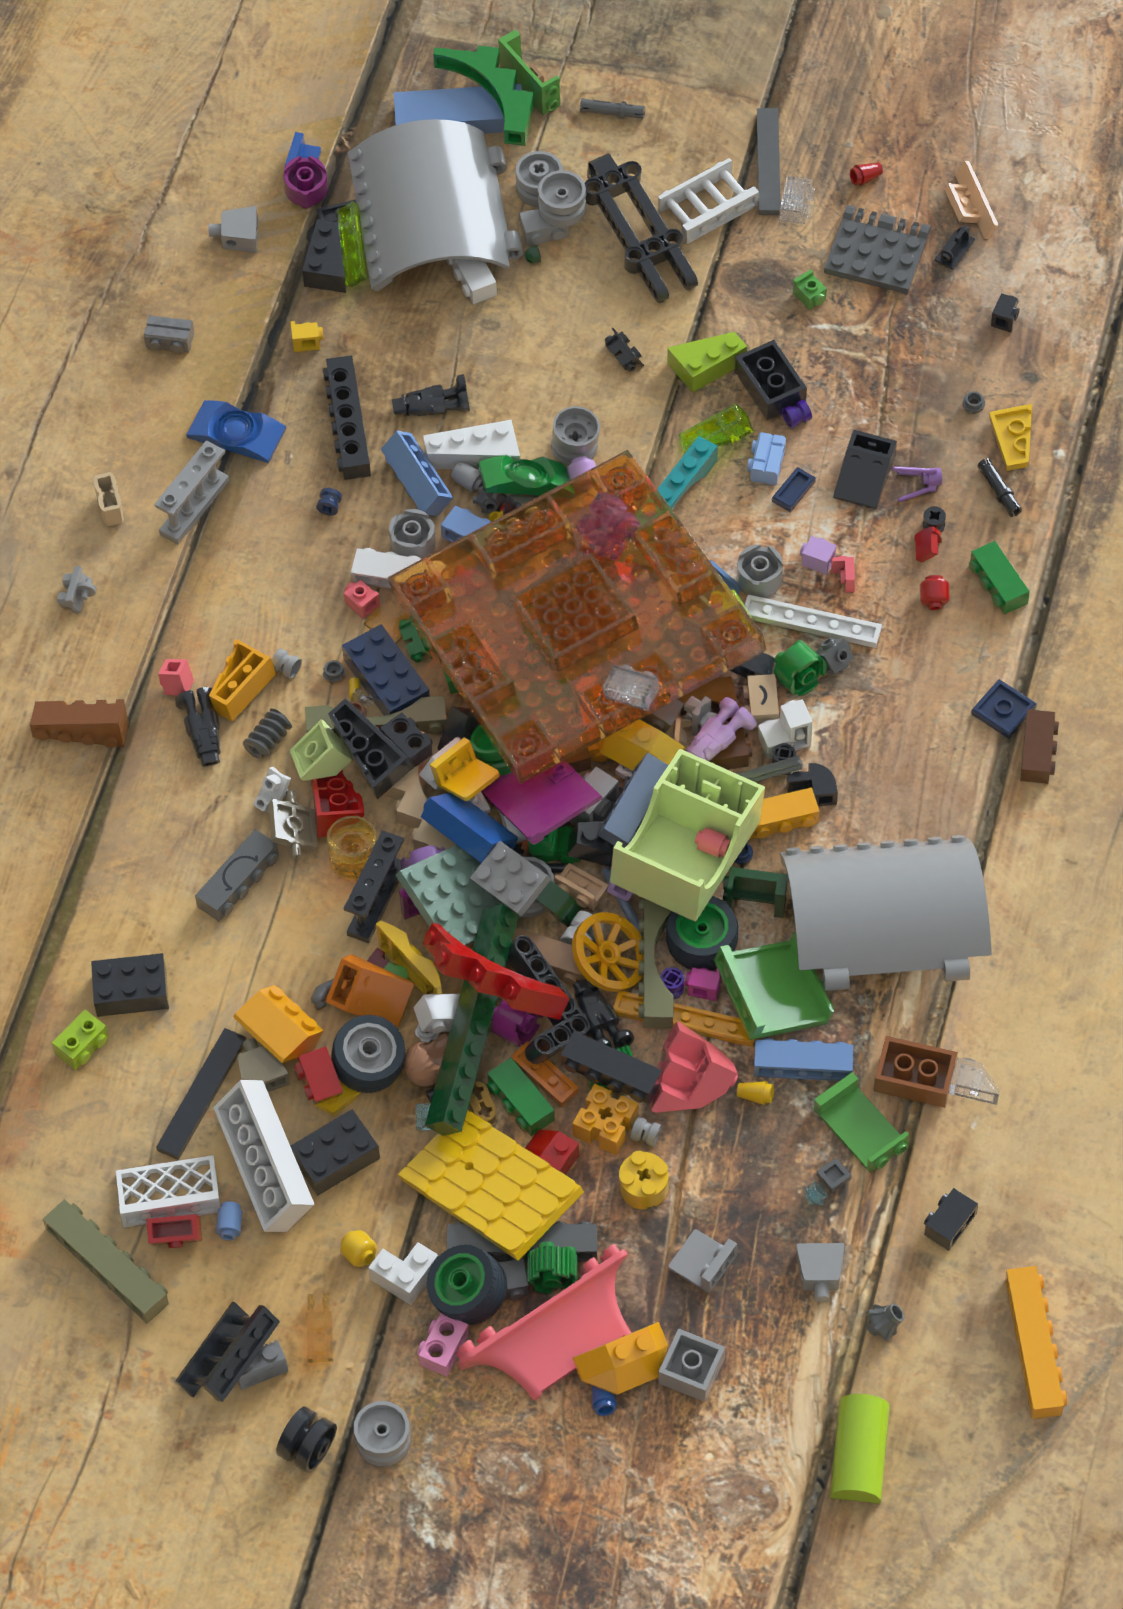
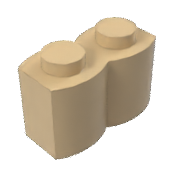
M111 472L95 475L94 488L103 523L107 527L123 523L124 514L114 475Z

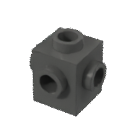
M828 638L815 651L827 664L826 674H836L848 667V663L855 658L850 651V645L844 639Z

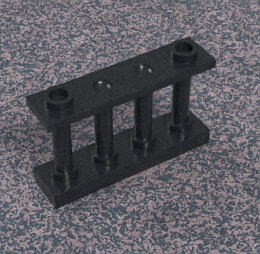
M381 831L344 906V911L355 914L347 929V936L370 943L376 930V923L381 920L399 883L396 874L402 868L400 864L401 859L396 858L404 842L403 837Z
M231 1302L175 1382L191 1397H194L202 1386L217 1401L223 1402L280 1321L264 1305H258L253 1314L249 1316L238 1304Z

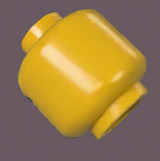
M350 1231L341 1240L340 1252L353 1266L363 1267L374 1261L377 1245L364 1231Z

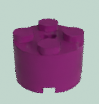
M308 156L309 158L295 157L287 163L284 169V190L287 198L305 209L322 201L328 191L325 166L319 159Z
M503 1000L499 1007L494 1008L491 1019L493 1021L492 1030L497 1036L521 1047L520 1044L524 1045L527 1041L530 1042L540 1027L537 1024L539 1016L541 1018L543 1016L512 1009Z

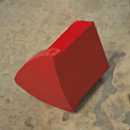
M928 527L914 535L917 561L923 563L938 555V543H942V534L937 528Z

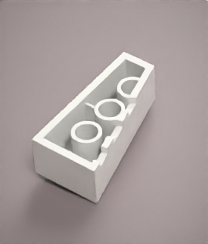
M512 420L423 435L425 455L434 469L453 470L461 462L463 464L467 463L479 470V461L488 458L508 455L516 460L520 459Z

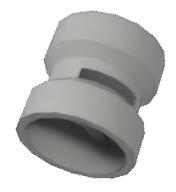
M280 648L272 657V663L276 672L281 671L284 676L293 679L301 668L302 659L295 655L290 656L286 650Z
M638 1117L634 1123L630 1139L637 1142L644 1141L646 1145L654 1148L659 1140L662 1125L656 1122L651 1124L646 1119Z

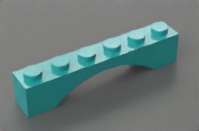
M700 436L697 437L625 529V542L652 543L658 537L667 518L681 497L693 484L706 477L717 463V445Z

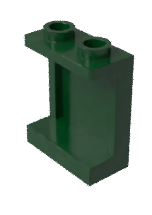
M731 867L729 876L725 875L723 901H726L730 908H732L734 899L774 904V917L783 918L787 898L788 875Z

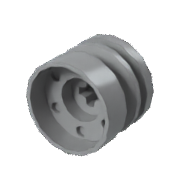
M573 406L563 409L555 417L551 449L559 462L569 466L575 458L586 456L588 459L593 460L597 454L600 424L592 411L584 407Z

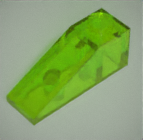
M735 403L680 433L679 437L683 450L686 453L698 436L717 446L736 442L754 431L748 414Z

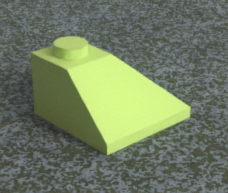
M322 719L290 749L300 779L303 781L336 776L352 760L342 740Z

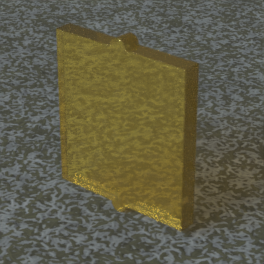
M388 598L378 609H374V613L364 622V625L371 630L382 624L397 644L403 638L398 628L399 622L403 619L409 620L407 614L410 612Z

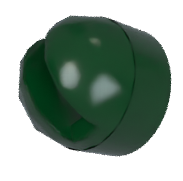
M538 245L531 246L525 251L527 262L531 264L541 262Z

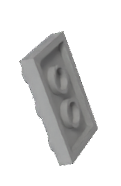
M501 841L496 844L470 877L473 882L521 917L551 880L547 874Z

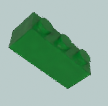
M996 541L971 551L969 561L971 571L978 575L983 589L989 591L994 605L1000 608L1004 615L1028 604L1029 589Z
M511 1057L487 1073V1088L492 1095H498L507 1113L512 1112L516 1117L517 1125L522 1131L526 1130L530 1136H533L539 1129H543L555 1121L553 1107Z

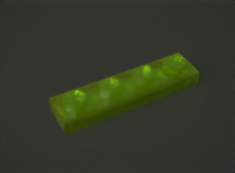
M353 201L337 210L345 284L351 288L367 279L359 204Z

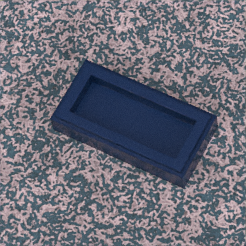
M797 467L774 494L772 502L791 513L814 485L816 477Z

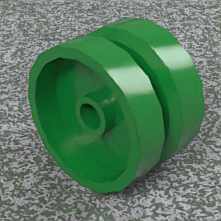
M500 716L491 718L480 724L471 735L470 742L478 760L497 769L500 776L518 769L529 757L530 749L517 722L510 717Z

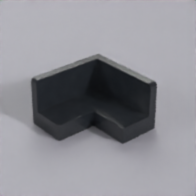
M451 706L437 749L440 751L456 737H459L461 740L463 738L471 740V735L480 724L496 716L485 710Z

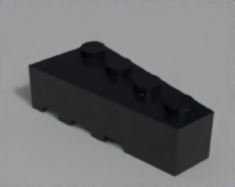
M346 698L328 713L334 729L377 800L412 770L408 757Z

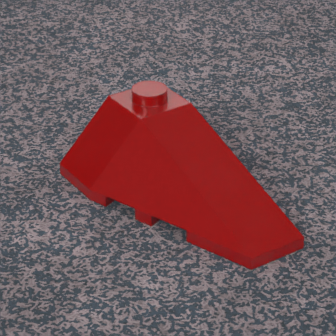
M539 1129L525 1147V1149L545 1160L553 1168L565 1175L579 1158V1143L560 1131Z

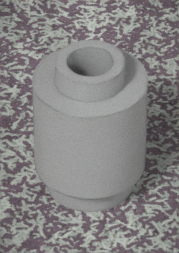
M461 462L454 467L451 477L455 483L472 493L479 491V488L483 485L479 470L467 463L463 464Z

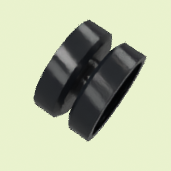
M303 1406L292 1416L283 1430L277 1444L276 1454L289 1462L295 1459L296 1467L306 1473H310L316 1469L329 1451L336 1436L337 1425L327 1418L318 1420V1414L315 1411Z

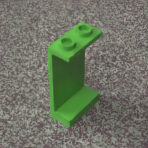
M517 30L499 38L500 68L516 70L517 84H521L522 90L533 92L534 106L542 115L559 107L560 78L555 76L542 83L524 63L521 56V35Z
M852 1072L814 1099V1111L871 1173L876 1168L878 1170L883 1168L891 1157L895 1154L897 1156L901 1155L907 1149L909 1134L904 1132L900 1135L861 1092L858 1088L859 1079Z

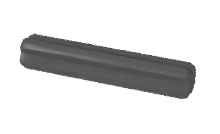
M795 756L738 773V775L756 783L800 770L803 764L801 758Z

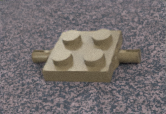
M288 790L286 791L287 801L272 799L268 804L271 842L290 847L291 858L297 861L302 858L301 850L314 852L318 848L315 810L297 803L296 791Z

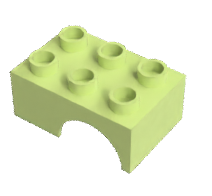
M679 749L654 786L649 807L633 839L625 848L622 847V843L619 841L614 846L610 883L696 922L758 826L761 818L765 787ZM707 827L728 836V839H731L724 857L720 856L717 858L697 849L698 844L695 843V838L699 830L703 831Z

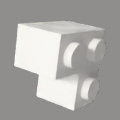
M803 699L785 703L781 706L780 718L766 720L758 725V739L767 759L773 758L774 748L781 743L790 744L794 747L795 751L811 746L813 721Z
M417 1242L404 1261L382 1249L368 1267L370 1280L412 1305L427 1285L426 1282L429 1270L432 1267L431 1265L439 1256L419 1242Z

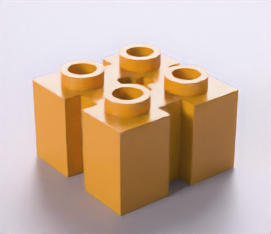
M594 1084L586 1098V1109L581 1108L572 1123L573 1136L591 1144L593 1139L599 1141V1148L618 1155L626 1140V1130L631 1131L639 1116L638 1102L622 1095L618 1100L612 1098V1091Z

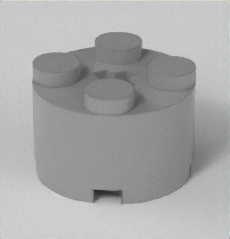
M408 509L403 514L395 515L389 524L392 552L407 557L414 555L420 559L427 560L436 545L434 523L429 518V515L421 510Z
M752 545L745 548L737 562V583L740 589L747 595L767 597L774 594L782 585L783 560L780 553L770 546L766 548L761 547V545Z

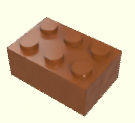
M886 1036L875 1075L874 1091L945 1108L958 1052Z

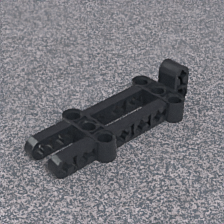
M607 153L588 162V180L584 183L586 187L585 199L586 204L599 206L625 249L624 267L627 272L639 273L658 303L669 299L668 289L654 267L661 262L668 260L686 290L698 286L696 274L681 251L683 234L677 229L668 230L640 184L641 165L635 161H628L617 166L612 156ZM627 193L653 237L639 242L613 198Z

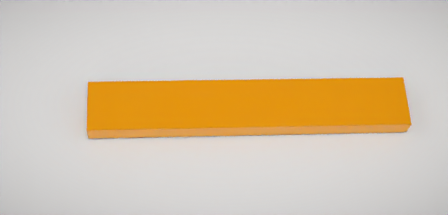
M626 991L618 992L613 1006L617 1016L643 1022V1018H638L639 1004H643V997ZM673 1003L672 1028L676 1021H678L698 1035L749 1047L754 1046L755 1039H749L740 1018Z

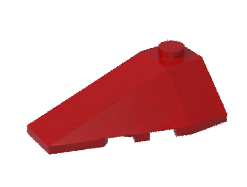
M343 769L336 776L311 780L317 837L341 836L365 816L362 796L353 789V784L350 780L346 779Z

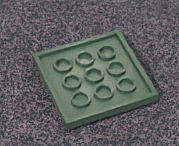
M458 845L400 870L396 874V877L428 926L430 927L431 923L440 924L449 934L465 946L475 941L483 909L503 904L470 879L481 863Z

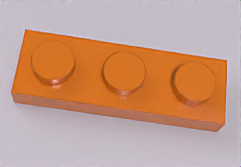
M527 1041L510 1057L535 1084L561 1107L564 1106L579 1092V1087L548 1059L540 1064L529 1062L525 1056V1049L530 1044Z

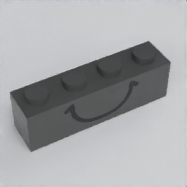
M255 829L195 895L197 907L218 922L224 916H228L239 899L242 900L247 895L249 888L261 880L264 871L277 862L279 858L277 843L271 842L270 838Z

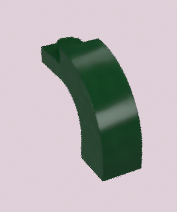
M551 880L534 900L567 927L570 926L571 921L582 909L571 895Z

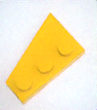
M1032 404L989 412V420L1006 471L1029 466Z

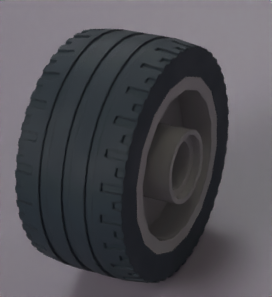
M361 1015L349 1020L336 1034L331 1051V1060L338 1079L348 1088L361 1093H375L388 1088L402 1071L406 1055L405 1043L399 1029L385 1018L376 1015Z

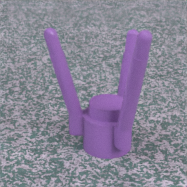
M893 467V471H898V475L921 476L922 484L927 485L926 488L898 498V502L927 492L936 491V486L942 485V472L940 468Z

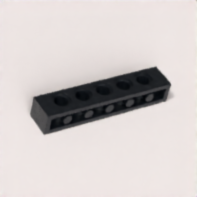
M351 355L326 359L327 368H323L324 381H329V386L325 387L327 399H332V404H328L330 417H335V422H331L333 435L338 436V440H334L335 452L341 455V458H337L338 471H343L344 480L370 477V462L353 357Z

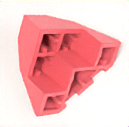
M676 1021L664 1042L662 1049L666 1051L664 1062L660 1061L657 1067L662 1070V1082L649 1106L651 1111L655 1113L702 1108L726 1094L729 1087L735 1085L738 1078L736 1067L716 1046Z

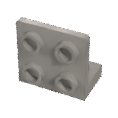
M695 1229L670 1262L669 1270L710 1294L736 1258L737 1243L728 1239L722 1245Z

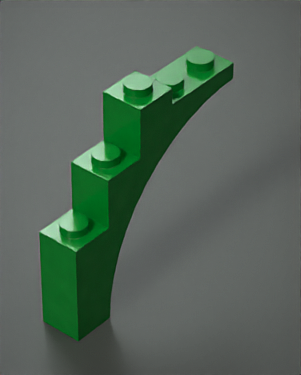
M478 46L477 52L434 48V68L452 71L473 80L483 87L496 101L504 119V144L526 146L534 107L533 92L516 90V70L499 68V48Z

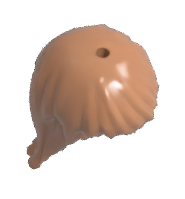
M442 1033L430 1044L422 1046L427 1042H419L407 1050L403 1070L413 1084L420 1087L436 1085L448 1035Z

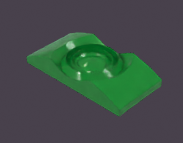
M508 455L479 461L478 468L485 493L574 496L567 467L558 461L543 456L533 460H516Z

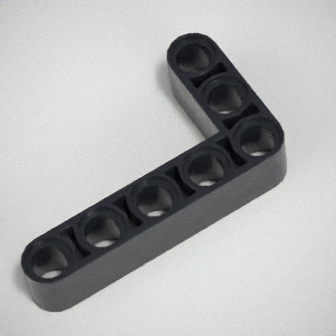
M521 935L511 943L507 959L515 972L539 982L560 987L570 998L560 1020L547 1017L554 1027L539 1034L525 1049L527 1060L533 1064H540L563 1051L574 1031L584 1035L590 1026L587 1018L535 943L528 936Z

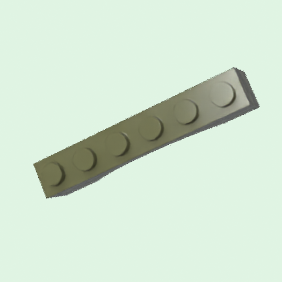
M444 696L421 697L402 711L385 716L366 717L380 730V727L402 712L407 718L411 717L416 722L420 731L438 734L443 732L446 723ZM329 705L305 707L306 731H310L322 719L339 737L328 714L334 708Z
M639 897L638 909L643 912V918H639L638 931L643 933V939H639L638 953L643 954V961H639L638 975H643V982H639L638 996L643 997V1004H639L638 1018H643V1028H672L673 995L661 980L654 957L657 941L666 928L671 910L643 897Z

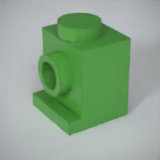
M811 269L793 280V294L809 310L821 305L827 296V288L813 275L814 272Z

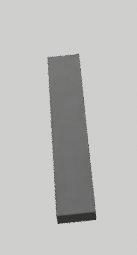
M757 108L759 215H781L778 108Z

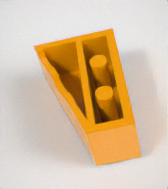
M235 639L232 653L230 656H227L224 670L222 673H219L209 695L214 711L232 722L276 675L269 656L238 639Z

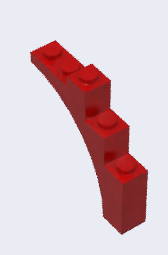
M431 923L429 930L425 933L423 945L434 956V965L443 975L467 980L477 992L502 997L512 1009L561 1019L570 998L560 987L525 977L488 960L462 944L440 924Z

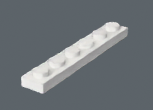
M753 595L747 596L744 605L754 621L824 637L844 639L846 642L873 648L877 646L882 624Z

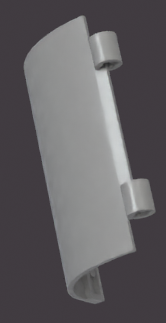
M451 120L412 121L382 130L348 152L371 289L378 292L393 281V277L434 261L474 259L490 262L508 269L510 267L509 260L518 259L523 255L519 232L508 231L497 178V175L504 173L507 169L504 151L500 146L487 148L484 131L469 124Z
M964 835L951 836V840H942L941 837H930L927 839L928 841L918 842V839H906L904 843L895 844V841H881L880 845L872 846L869 842L857 843V847L837 844L833 845L832 849H824L823 846H812L810 850L800 851V848H788L786 852H780V860L787 871L792 897L799 970L823 968L824 991L849 989V976L931 969H943L945 982L970 980L968 957L992 955L983 874L976 849L969 838H965Z

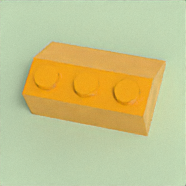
M275 985L259 990L233 1016L281 1063L313 1051L324 1032L314 1019L304 1013L299 1005L290 1000Z

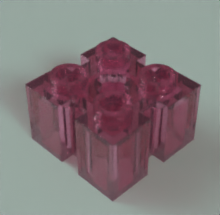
M600 491L590 504L591 512L589 514L584 513L575 529L583 539L589 540L588 545L596 555L617 560L626 546L623 543L626 537L631 538L640 522L632 513L626 511L627 506L618 496Z

